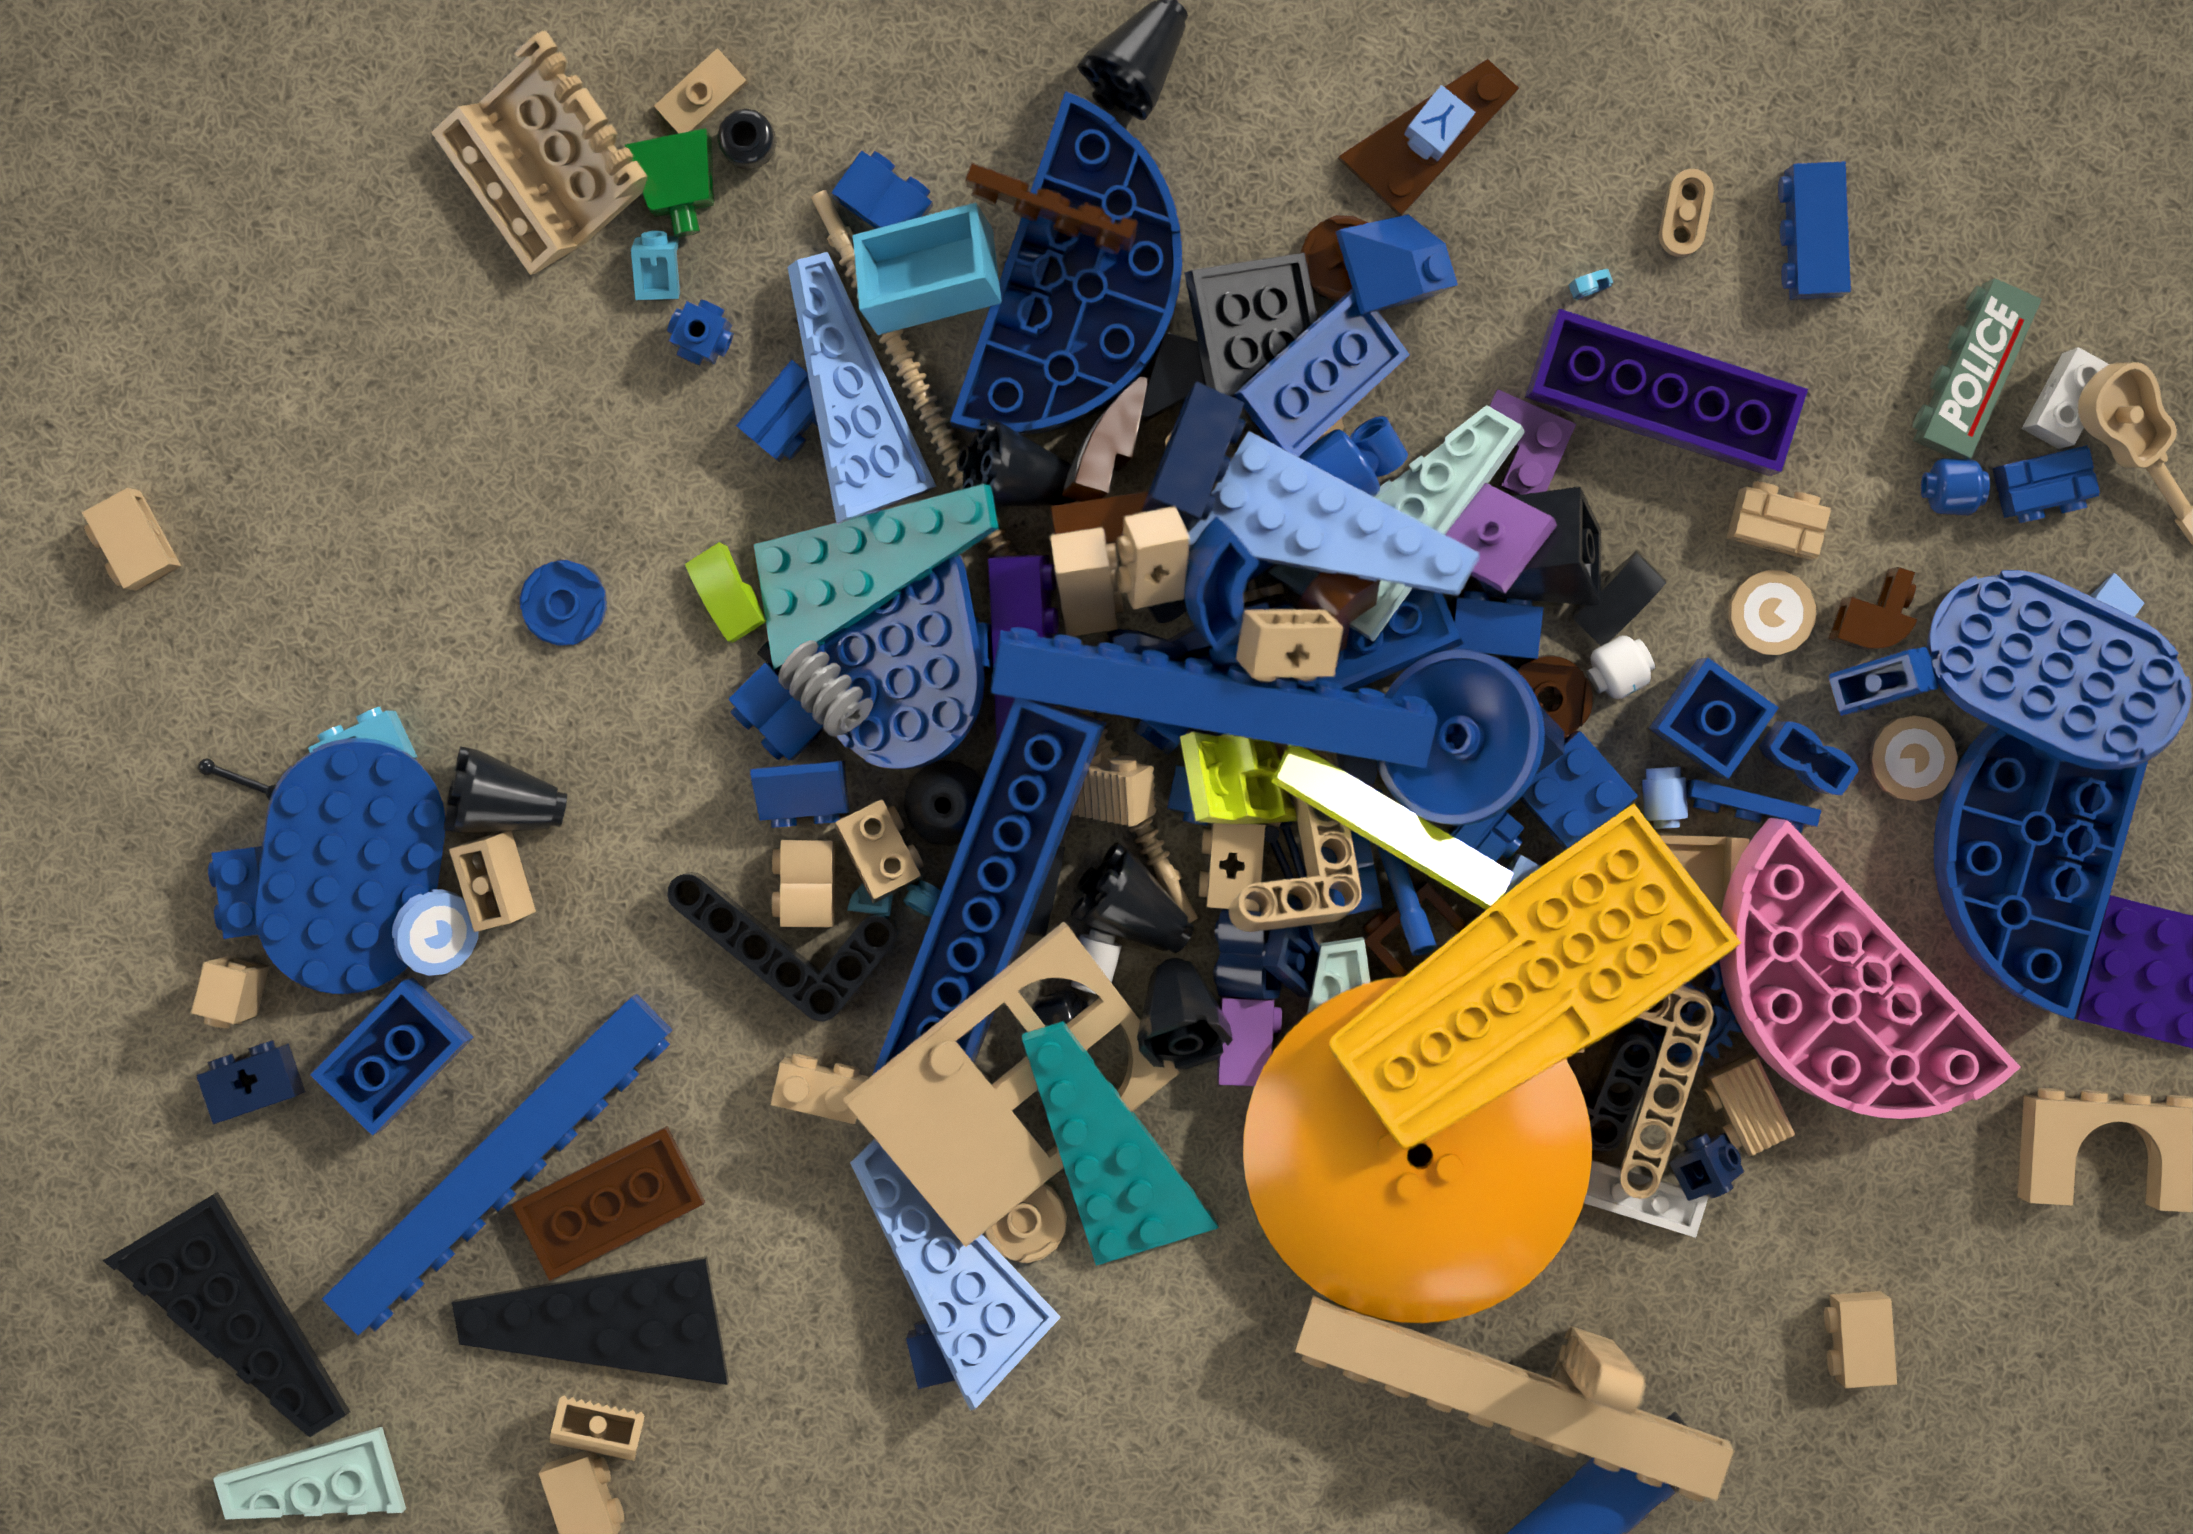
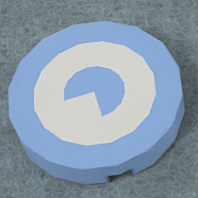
M443 889L432 890L433 892H428L424 895L420 893L410 898L398 911L392 926V938H394L397 956L413 971L428 976L446 974L460 967L472 954L478 940V931L474 932L465 900L456 893Z

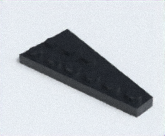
M218 1192L103 1260L113 1270H119L133 1282V1287L143 1296L148 1295L167 1311V1316L212 1355L217 1359L222 1358L236 1370V1375L249 1385L251 1383L270 1399V1404L308 1437L315 1435L351 1412Z
M707 1256L456 1299L452 1302L459 1345L725 1385L729 1383Z

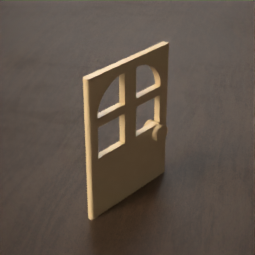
M1062 922L843 1099L850 1110L965 1247L1062 1170L1064 1166L1057 1145L1045 1153L1012 1112L1013 1109L1038 1090L1028 1056L991 1085L956 1042L960 1037L1003 1003L1006 1004L1027 1032L1046 1027L1018 991L1038 980L1065 978L1087 986L1099 996L1097 1000L1066 1024L1085 1050L1089 1049L1118 1024L1121 1025L1124 1031L1129 1058L1127 1072L1118 1093L1131 1112L1180 1073L1178 1069H1175V1065L1167 1060H1163L1164 1067H1153L1139 1052L1137 1041L1140 1025L1139 1018L1065 922Z

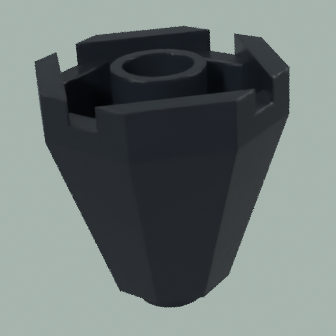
M1170 958L1163 961L1160 965H1157L1150 977L1137 1033L1139 1052L1153 1067H1164L1163 1060L1174 1061L1175 1069L1185 1070L1219 1059L1224 1052L1223 1043L1225 1042L1229 1046L1233 1040L1228 1020L1200 973L1190 961H1184L1180 958Z

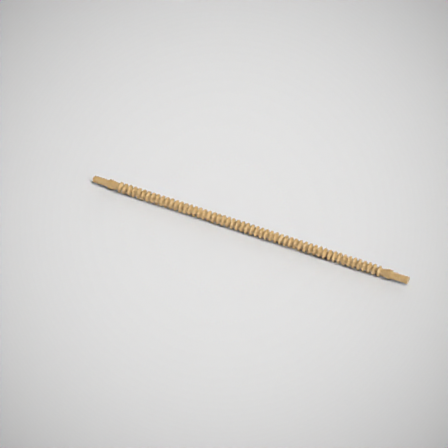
M822 190L814 194L811 199L830 234L827 238L830 246L835 247L842 257L839 264L841 266L846 265L848 269L845 272V276L852 277L851 287L857 288L852 239L854 234L850 226H844L827 191ZM903 329L881 334L882 337L879 339V342L881 344L886 343L888 347L885 350V354L893 356V360L890 363L892 366H898L899 371L896 375L897 377H903L905 380L902 383V387L909 388L910 390L907 396L908 399L916 401L913 409L921 411L922 415L919 417V420L927 423L925 432L933 434L930 442L932 444L937 443L939 447L936 450V454L944 456L945 460L942 461V465L949 466L950 471L947 475L948 477H954L956 480L953 487L962 490L963 472L957 469V459L960 452L957 446L960 445V441L952 439L951 435L955 431L946 427L949 419L941 417L940 413L943 411V408L941 406L936 407L935 401L937 396L929 394L932 386L930 384L925 385L923 381L926 378V374L918 372L920 363L913 362L912 357L915 353L914 351H908L906 348L909 341L901 339L900 335L903 334ZM998 528V530L981 540L983 544L988 543L990 549L987 551L988 555L993 554L995 557L1017 555L1016 551L1011 552L1008 548L1011 545V541H1005L1003 535L1006 533L1005 529L999 530ZM1069 707L1095 718L1093 714L1095 711ZM1104 729L1096 750L1101 752V757H1116L1119 755V752L1111 750L1110 746L1113 744V741H1107L1105 734L1108 731ZM1150 817L1136 826H1131L1129 831L1136 832L1138 837L1135 839V843L1143 845L1140 853L1148 855L1149 859L1146 861V865L1153 866L1158 883L1188 916L1189 923L1198 919L1179 882L1182 879L1179 870L1174 869L1167 858L1170 852L1163 851L1161 847L1164 844V840L1156 838L1159 830L1152 829L1150 826L1153 819Z

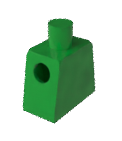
M703 128L625 144V147L633 155L632 162L637 161L648 176L643 196L653 216L670 215L675 237H685L699 233L696 209L714 205L712 139L707 129Z

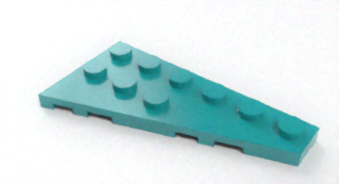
M982 484L859 516L839 524L833 523L754 544L773 670L780 671L789 655L801 644L812 640L820 647L824 644L825 639L842 628H849L899 595L900 590L913 581H920L931 574L933 568L951 556L957 557L998 530L991 486Z
M1064 1021L1021 1034L1096 1266L1219 1228L1218 1222L1212 1213L1204 1207L1197 1198L1195 1191L1180 1176L1162 1148L1134 1112H1131L1111 1082H1108L1102 1075L1091 1056Z

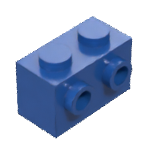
M262 846L211 853L212 862L208 864V876L211 886L216 887L218 904L214 907V919L218 930L223 932V939L258 934L254 907Z

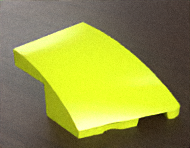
M1191 732L1180 736L1195 821L1221 824H1263L1297 821L1295 806L1292 805L1288 793L1271 782L1281 762L1274 742L1231 734L1213 736Z

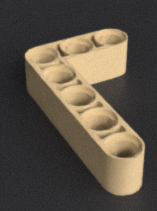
M1283 744L1284 751H1286L1288 744ZM1306 748L1338 767L1336 753ZM1293 795L1307 877L1255 883L1247 886L1232 900L1229 906V917L1233 925L1245 932H1255L1335 922L1343 919L1359 905L1362 895L1350 829L1329 817V821L1318 819L1313 811V806ZM1321 847H1328L1334 851L1337 857V864L1329 863L1323 858ZM1329 889H1335L1343 895L1345 906H1338L1331 901ZM1287 894H1294L1301 899L1303 903L1302 912L1295 911L1288 905ZM1245 899H1252L1259 904L1261 908L1260 917L1252 916L1246 911L1244 906Z
M1684 985L1664 998L1660 1005L1650 1008L1638 1016V1018L1666 1027L1656 1054V1065L1647 1083L1621 1163L1620 1182L1622 1188L1633 1198L1644 1199L1650 1197L1660 1185L1713 1021V1009L1707 995L1697 989ZM1690 1001L1701 1003L1705 1007L1704 1016L1695 1022L1685 1020L1680 1015V1010L1685 1003ZM1678 1042L1685 1043L1692 1049L1690 1058L1681 1063L1674 1062L1667 1056L1669 1047ZM1662 1084H1671L1677 1088L1679 1095L1671 1103H1661L1654 1097V1091ZM1649 1125H1657L1666 1133L1664 1139L1657 1144L1645 1142L1640 1134ZM1644 1166L1651 1171L1652 1177L1647 1183L1639 1185L1631 1182L1627 1174L1633 1167Z
M1570 1326L1565 1335V1339H1568L1567 1345L1562 1344L1551 1379L1578 1388L1589 1402L1632 1416L1636 1412L1642 1398L1644 1389L1643 1375L1613 1340ZM1537 1437L1535 1442H1532L1534 1445L1557 1452L1551 1448L1553 1444Z

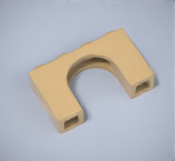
M2038 1088V1096L2024 1095L2018 1183L2019 1198L2035 1204L2073 1206L2076 1157L2083 1140L2099 1126L2111 1122H2127L2140 1133L2147 1147L2146 1205L2159 1211L2193 1212L2192 1097L2167 1095L2166 1103L2151 1102V1095L2124 1093L2123 1100H2108V1093L2082 1090L2081 1098L2065 1097V1090Z

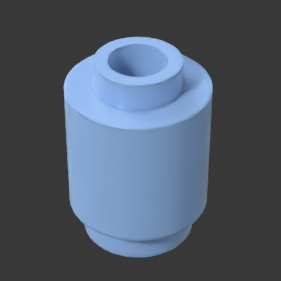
M1681 767L1646 769V779L1642 780L1644 817L1647 821H1653L1654 829L1680 827V819L1688 818L1686 777H1681Z

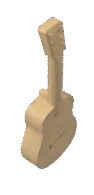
M2122 362L2107 365L2089 380L2080 394L2078 400L2080 421L2086 431L2110 448L2115 461L2120 466L2147 469L2177 516L2174 521L2193 545V506L2190 505L2164 464L2168 460L2166 452L2176 438L2177 429L2174 421L2163 408L2157 379L2153 372L2142 363Z

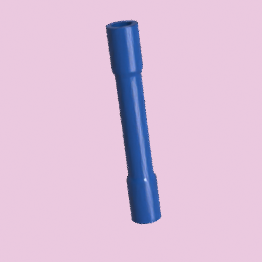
M1374 789L1379 793L1383 794V791L1381 789ZM1376 845L1400 912V921L1412 955L1421 956L1432 952L1437 948L1426 913L1420 906L1405 861Z

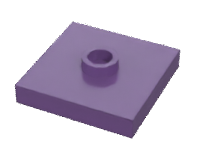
M1484 483L1445 535L1480 554V558L1470 575L1506 593L1557 524L1553 517Z

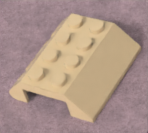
M547 31L535 34L515 52L517 58H526L479 103L458 106L431 132L530 275L539 272L586 244L643 193L648 179L637 161L632 162L633 155L628 148L625 147L620 150L615 148L616 130L612 125L607 126V117L586 88L582 89L583 84L577 75L565 76L566 58L561 52L557 53L558 47Z

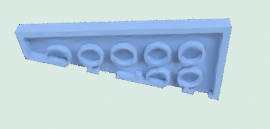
M828 252L796 260L787 268L836 523L839 524L923 494L936 487V484Z
M1248 431L1233 456L1221 483L1218 482L1211 494L1216 497V501L1206 521L1200 519L1188 533L1190 538L1189 549H1192L1201 532L1217 516L1237 535L1256 559L1267 560L1268 563L1331 574L1359 576L1360 579L1376 581L1377 579L1400 583L1406 587L1459 595L1480 558V554L1473 549Z
M874 1138L850 1164L970 1411L974 1410L1061 1317L983 1235H980L965 1247Z

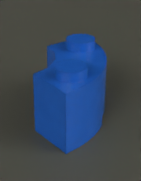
M1217 516L1201 532L1189 554L1184 591L1186 608L1193 625L1216 652L1221 650L1241 632L1244 615L1243 591L1249 575L1259 564L1237 535Z

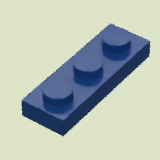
M1696 779L1687 780L1686 782L1687 798L1694 800L1693 807L1696 809L1719 813L1720 806L1736 810L1735 818L1755 823H1761L1762 816L1788 820L1799 833L1803 832L1804 827H1818L1821 814L1820 809Z

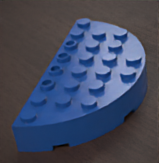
M1067 91L1064 93L1030 192L1036 194L1038 189H1047L1061 194L1071 202L1069 207L1076 210L1079 205L1085 206V203L1098 207L1105 211L1104 214L1112 218L1111 222L1120 225L1122 217L1137 221L1135 240L1130 252L1120 249L1118 254H1113L1095 246L1094 242L1096 239L1080 232L1077 238L1070 237L1053 228L1055 222L1040 216H1038L1037 221L1021 217L999 280L1001 304L993 305L989 308L950 420L952 427L976 433L977 429L986 430V425L980 426L983 418L1001 422L1024 436L1053 431L1084 420L1110 404L1121 392L1138 379L1155 356L1172 321L1182 273V244L1180 224L1167 183L1153 158L1136 137L1134 138L1109 113L1088 100Z
M1989 724L1969 745L1958 761L1955 774L1945 788L1940 802L1935 824L1933 847L1934 870L1938 892L1945 914L1955 935L1970 957L1991 979L2017 998L2037 1008L2074 1020L2148 761L2121 769L2105 770L2082 767L2049 754Z

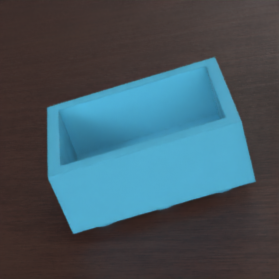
M976 202L853 235L859 309L878 335L1001 304L993 228Z

